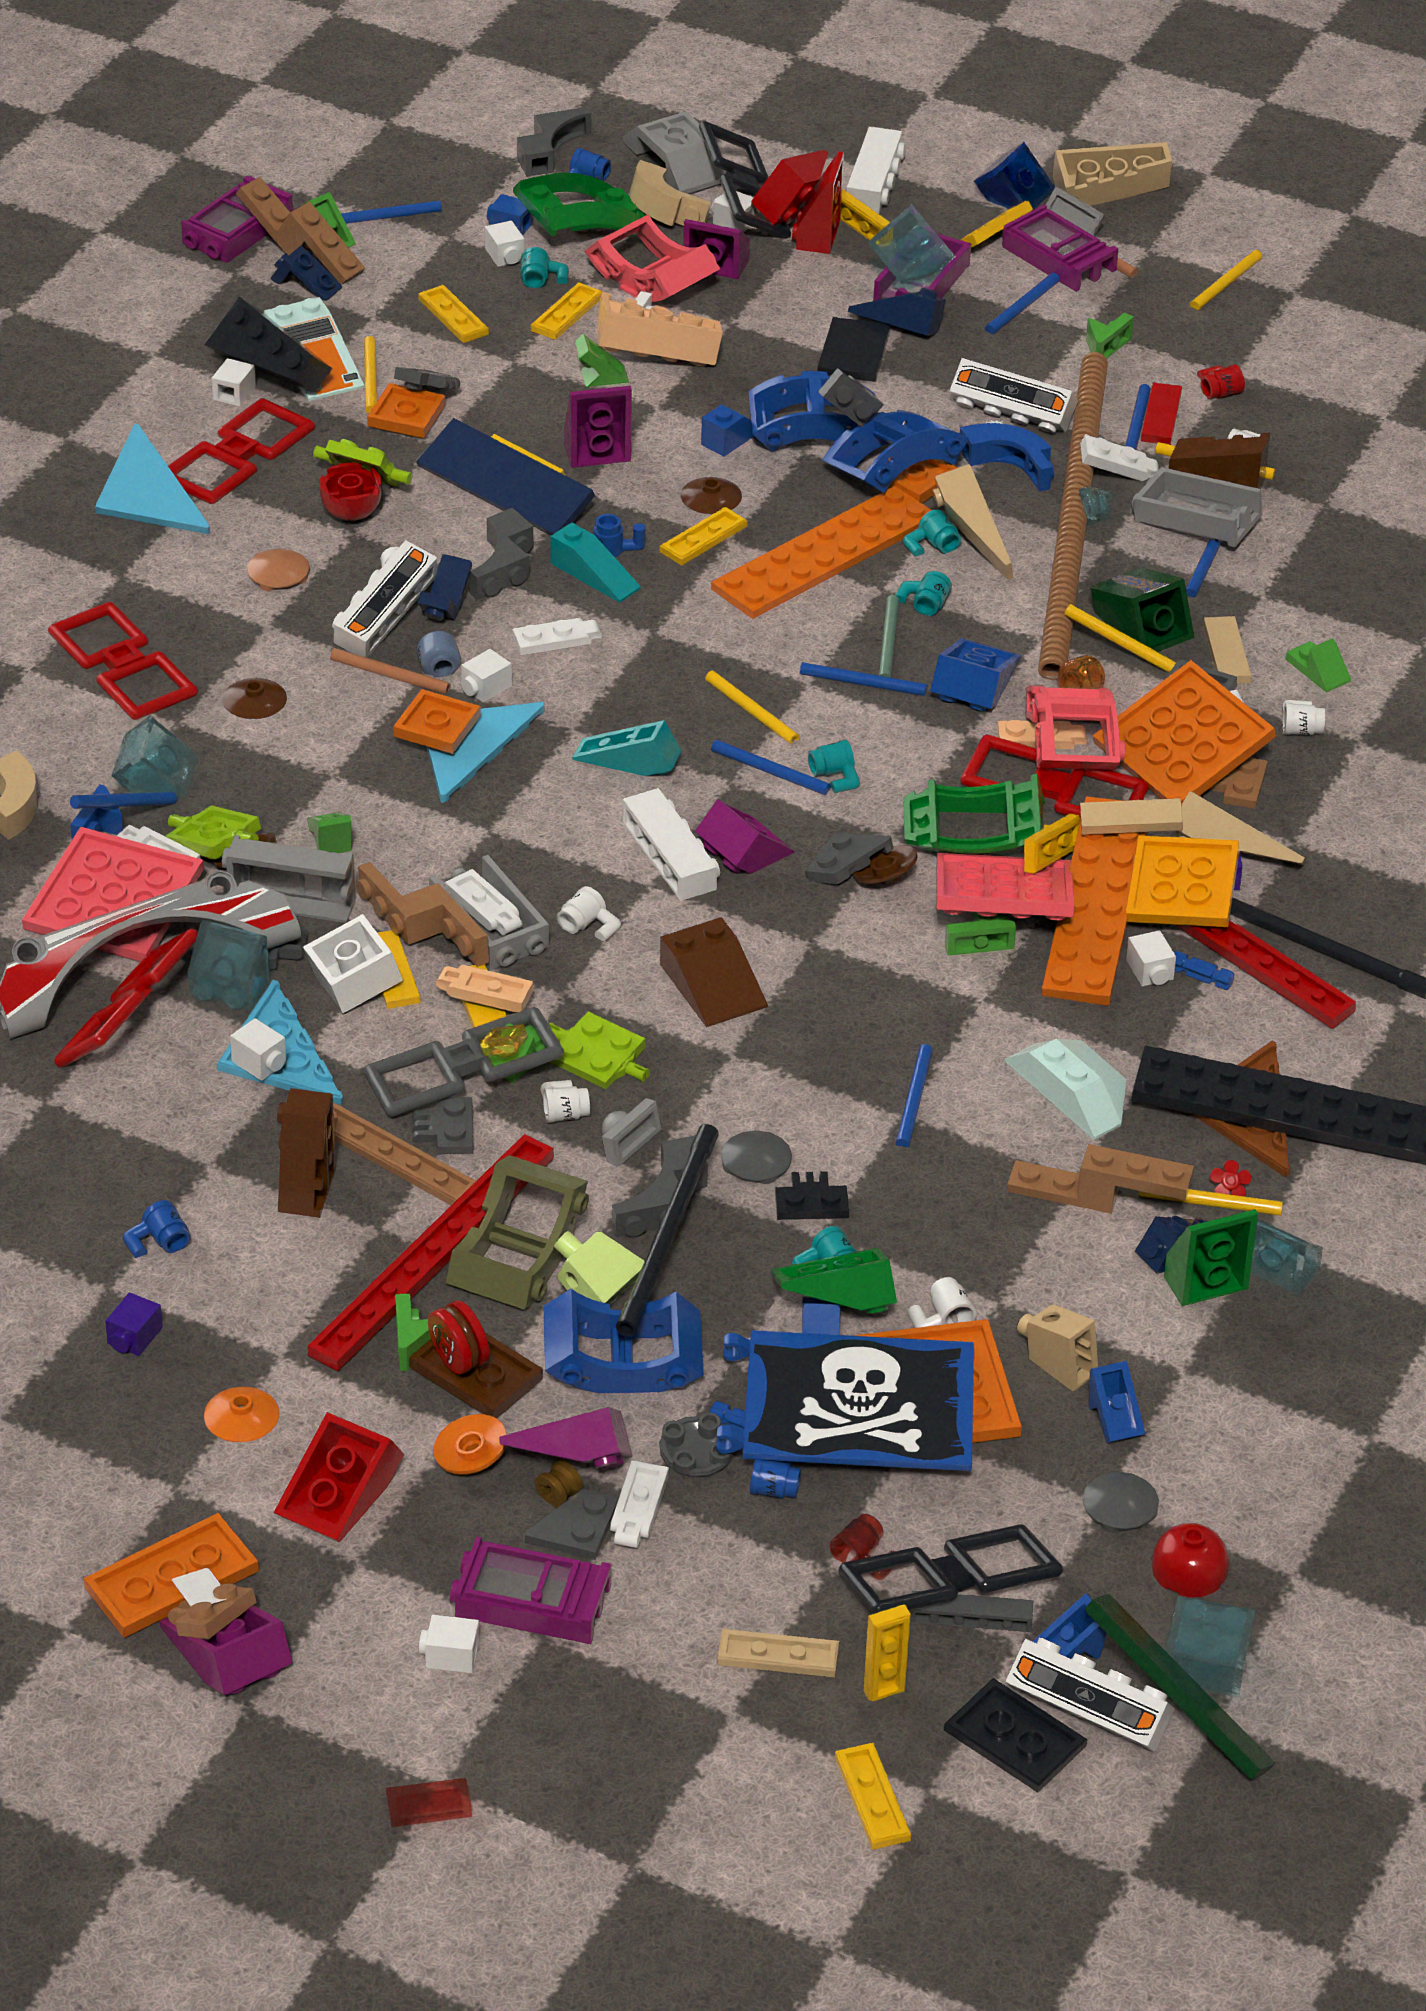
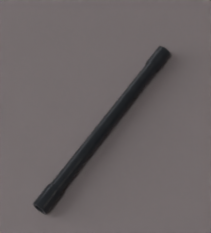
M1232 898L1230 915L1390 982L1398 988L1426 1000V977L1410 970L1400 969L1236 898Z
M702 1124L695 1135L690 1147L689 1157L631 1295L625 1302L616 1323V1330L623 1336L632 1337L636 1335L646 1312V1304L706 1160L709 1159L718 1139L719 1132L713 1125Z

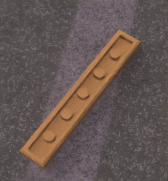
M333 1102L335 1142L449 1205H452L476 1182V1180Z

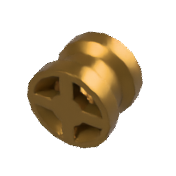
M559 1460L552 1465L549 1473L544 1472L536 1477L535 1488L541 1498L555 1508H558L567 1501L568 1496H573L583 1489V1482L579 1473L567 1461Z

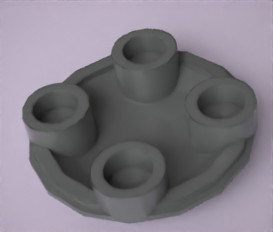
M754 1130L741 1132L731 1137L723 1146L721 1158L723 1169L727 1173L744 1180L771 1184L790 1167L792 1153L790 1146L781 1137L771 1132Z
M707 1412L701 1416L684 1417L677 1421H668L663 1425L662 1436L659 1441L660 1455L667 1466L680 1474L692 1477L714 1474L721 1471L731 1461L734 1452L723 1454L717 1451V1429L722 1424L720 1417L715 1413Z
M1111 1472L1091 1480L1085 1488L1083 1503L1087 1513L1096 1522L1100 1523L1104 1530L1114 1533L1120 1530L1139 1528L1157 1517L1159 1498L1155 1488L1145 1479L1132 1473Z

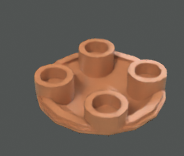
M287 549L263 551L250 559L247 565L248 576L255 583L259 584V587L264 591H273L305 583L310 570L308 560L302 554Z

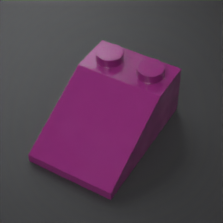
M631 386L570 392L564 424V447L571 468L631 462Z
M610 1407L499 1437L501 1445L595 1465V1468L601 1467L602 1470L621 1466L624 1464V1457L632 1456L622 1413Z
M254 1605L210 1639L178 1636L176 1625L172 1624L168 1617L159 1621L163 1632L208 1686L224 1695L239 1693L246 1688L247 1684L260 1678L273 1677L280 1672V1669L293 1663L282 1621Z

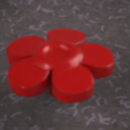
M1228 1160L1224 1163V1171L1220 1168L1212 1170L1210 1180L1213 1183L1219 1184L1215 1187L1214 1193L1229 1194L1230 1192L1231 1195L1245 1197L1246 1190L1243 1186L1251 1182L1249 1171L1241 1170L1237 1173L1239 1164L1234 1160Z

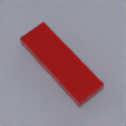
M1153 382L1141 433L1142 442H1160L1171 445L1182 395V386Z

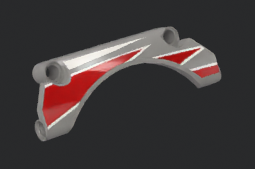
M220 870L211 873L207 879L39 937H22L13 945L11 961L6 964L0 982V1021L3 1029H8L9 1040L45 1027L53 1000L72 970L99 946L133 929L165 922L205 923L240 933L269 949L301 938L298 920L284 894L249 880L239 883V886H237L235 879L230 873ZM217 885L223 886L228 893L216 895L212 892L211 888ZM22 952H31L36 959L32 962H23L19 959L18 955Z

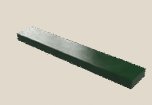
M1110 1594L1091 1600L1085 1607V1612L1249 1779H1255L1265 1774L1274 1766L1275 1762Z

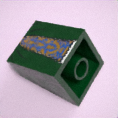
M1140 567L1090 586L1095 614L1106 624L1156 652L1195 638L1184 578Z

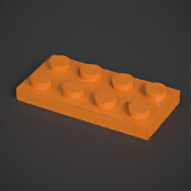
M216 1513L85 1577L84 1588L123 1638L168 1617L169 1611L178 1607L180 1603L186 1600L173 1583V1578L209 1568L221 1585L234 1584L259 1572V1564L255 1556L221 1515Z

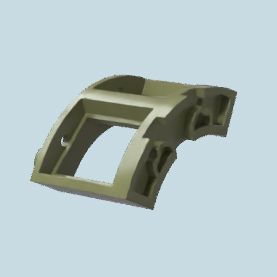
M510 1155L497 1162L482 1204V1210L487 1213L480 1227H471L464 1239L452 1249L446 1284L523 1310L530 1307L535 1300L541 1301L546 1292L547 1282L563 1257L554 1248V1245L565 1232L569 1231L573 1234L579 1214L582 1215L587 1208L589 1195L585 1192L588 1181ZM517 1179L564 1194L559 1215L549 1239L502 1224L510 1205ZM494 1244L536 1258L537 1260L528 1271L486 1258L484 1255L490 1246Z

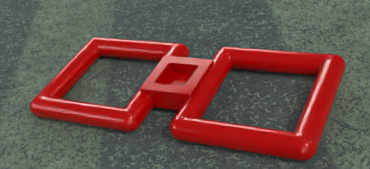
M261 398L218 429V436L223 439L216 445L207 441H201L168 465V467L187 494L206 503L215 504L257 472V466L247 461L249 458L257 454L267 460H274L315 429V423L308 418ZM263 411L297 426V428L271 447L237 432L239 428ZM204 454L239 470L212 491L177 475Z
M106 602L53 623L48 627V633L83 669H90L102 663L110 669L97 676V684L133 720L141 719L198 694V688L163 652L156 651L144 656L138 650L148 644L147 636L113 602ZM108 615L131 639H126L101 649L96 653L87 655L66 632ZM157 665L180 688L137 706L114 682Z
M986 734L981 738L960 781L966 787L998 784L999 782L977 776L990 749L1036 762V748ZM1037 768L1034 773H1037L1043 796L1056 800L1054 804L1055 812L1065 816L1068 814L1080 815V806L1070 802L1083 776L1132 789L1133 792L1128 801L1143 800L1149 789L1144 780L1112 770L1072 769L1071 773H1066L1053 768Z
M188 929L153 949L147 958L142 959L111 994L110 1001L112 1004L94 1013L54 1059L55 1065L57 1067H65L104 1046L152 991L151 987L159 983L198 940L199 934L197 930Z

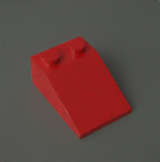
M824 149L782 159L751 200V203L773 226L790 223L798 215L799 211L797 209L802 202L807 201L814 194L815 190L813 188L820 180L828 152Z
M837 152L820 177V180L814 186V194L806 201L804 207H799L797 223L794 222L792 229V240H796V250L830 254L841 221L844 152Z
M326 1412L273 1513L340 1543L388 1487L404 1453L390 1438Z

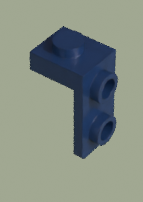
M299 246L290 255L287 253L282 255L274 264L277 270L270 278L274 283L281 284L292 274H295L323 301H327L342 288V285L302 246Z
M447 554L442 555L431 592L421 591L418 604L424 611L425 616L438 621H442L443 618L455 621L473 565L470 560Z
M1155 1216L1135 1252L1156 1273H1163L1165 1271L1166 1254L1188 1226L1207 1221L1202 1218L1183 1219L1179 1216H1172V1218Z

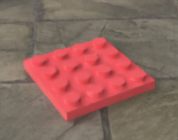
M80 827L23 917V929L44 935L196 883L204 870L203 860ZM172 922L152 924L133 929L114 937L99 946L97 950L141 961L147 958L153 949L157 948Z
M937 852L936 909L943 910L944 913L952 915L962 914L963 911H973L987 917L996 916L997 913H1009L1016 918L1045 915L1050 920H1063L1066 917H1073L1072 871H1069L1071 860L1059 859L1034 874L1024 872V857Z

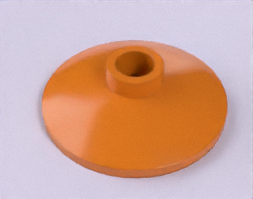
M253 1387L226 1389L215 1395L208 1402L204 1411V1421L207 1428L215 1436L231 1442L257 1440L268 1434L276 1426L279 1419V1407L274 1398L265 1391Z
M473 1414L461 1417L448 1424L437 1436L433 1447L436 1462L442 1469L453 1474H471L481 1471L496 1462L503 1454L506 1446L500 1444L499 1437L507 1435L506 1429L497 1418L490 1415Z

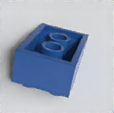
M961 638L939 654L930 691L938 693V697L942 700L957 702V699L969 702V707L973 709L987 711L988 708L992 709L997 705L1021 655Z

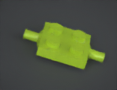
M329 439L326 448L317 445L313 451L315 459L328 461L332 465L355 462L362 464V469L368 471L372 467L381 476V483L396 487L399 482L409 485L412 481V472L396 469L394 464L386 458V454L374 447H369L368 450L358 448L357 444L346 439H341L340 442Z
M211 805L191 817L177 814L170 815L168 825L176 829L167 834L166 837L208 859L222 858L224 849L230 848L235 835H239L240 839L259 841L258 835L254 833L261 829V825L257 816Z
M589 1011L574 1027L568 1030L554 1025L552 1022L549 1023L550 1028L564 1049V1055L550 1063L604 1089H607L616 1079L623 1077L625 1074L641 1082H644L650 1076V1069L635 1063L636 1058L646 1048L644 1037Z

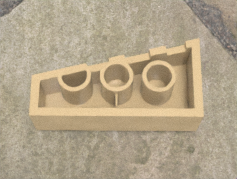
M1167 142L1055 150L1053 180L1055 187L1063 189L1092 206L1169 187L1172 158Z

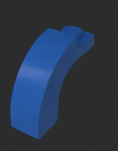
M982 423L960 427V433L969 438L961 454L970 466L990 462L1009 463L1025 471L1039 492L1050 489L1051 479L1054 478V467L1050 461L1051 447L1040 436L1017 426L1000 423Z

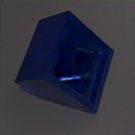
M1025 142L1001 155L974 180L987 201L1008 209L1024 201H1029L1034 210L1055 189L1054 184Z

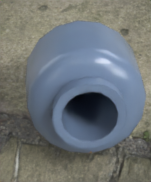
M434 631L423 636L418 642L416 651L424 673L435 677L450 676L460 667V652L456 640L451 634L444 631Z

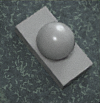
M1055 187L1046 203L1047 209L1094 237L1106 217L1105 214L1088 205L1085 201L1076 198L1059 187Z
M646 1098L629 1113L614 1111L605 1117L602 1122L601 1132L603 1134L602 1139L607 1162L616 1167L620 1166L662 1130L656 1101Z

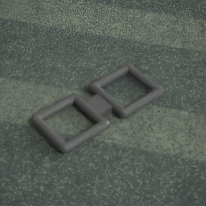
M531 1007L465 1030L462 1034L463 1041L444 1048L439 1041H433L370 1063L364 1067L363 1072L386 1114L394 1117L462 1093L465 1090L462 1076L481 1070L487 1081L494 1082L559 1059L564 1055V1049L541 1011L537 1007ZM531 1022L546 1048L494 1066L479 1040L502 1033L508 1023L519 1027ZM433 1057L448 1083L395 1101L381 1074Z

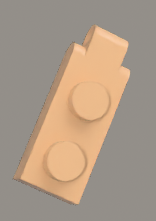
M1020 720L998 721V737L1036 748L1035 726L1038 722ZM1053 721L1055 749H1074V745L1087 744L1084 726L1072 725L1069 721Z
M460 965L458 968L444 967L436 981V986L441 990L447 991V994L451 997L512 1012L524 1010L533 993V981L466 965Z

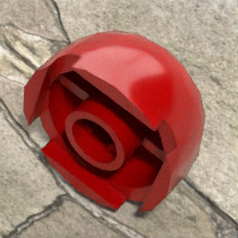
M341 463L328 468L326 476L323 477L321 475L320 496L322 504L331 515L338 519L346 521L363 519L372 514L380 502L381 476L372 467L368 471L362 469V464Z
M1181 1523L1173 1526L1158 1539L1151 1562L1153 1576L1160 1586L1166 1590L1169 1588L1174 1592H1178L1179 1596L1186 1598L1204 1597L1215 1593L1228 1576L1229 1557L1227 1546L1218 1533L1208 1526L1198 1523Z

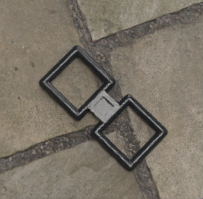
M702 121L699 124V130L713 165L726 171L720 177V183L734 218L741 223L783 239L790 238L791 230L787 223L773 226L770 221L745 212L737 192L754 197L761 188L759 185H763L769 177L755 142L707 121ZM715 137L745 149L753 169L723 158Z
M1023 1524L947 1540L944 1544V1550L949 1556L930 1559L921 1548L913 1547L845 1562L838 1569L840 1576L873 1614L904 1604L908 1610L952 1601L956 1599L958 1589L976 1586L981 1592L988 1593L1055 1578L1063 1572L1061 1563ZM1018 1540L1040 1565L987 1576L969 1556L967 1551ZM914 1563L935 1588L881 1600L861 1575Z

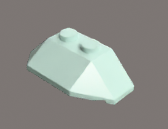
M1053 1039L1030 1045L1005 1058V1062L1093 1140L1121 1126L1127 1079L1082 1040Z

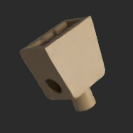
M1050 1305L1035 1316L1025 1314L1020 1319L1017 1330L1028 1338L1030 1360L1071 1391L1076 1390L1090 1380V1369L1098 1367L1096 1329L1093 1319L1057 1305Z

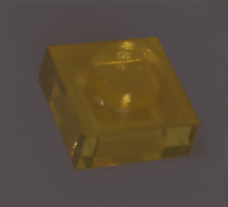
M520 1024L492 1028L480 1043L484 1056L498 1054V1057H508L515 1054L528 1037L525 1026Z

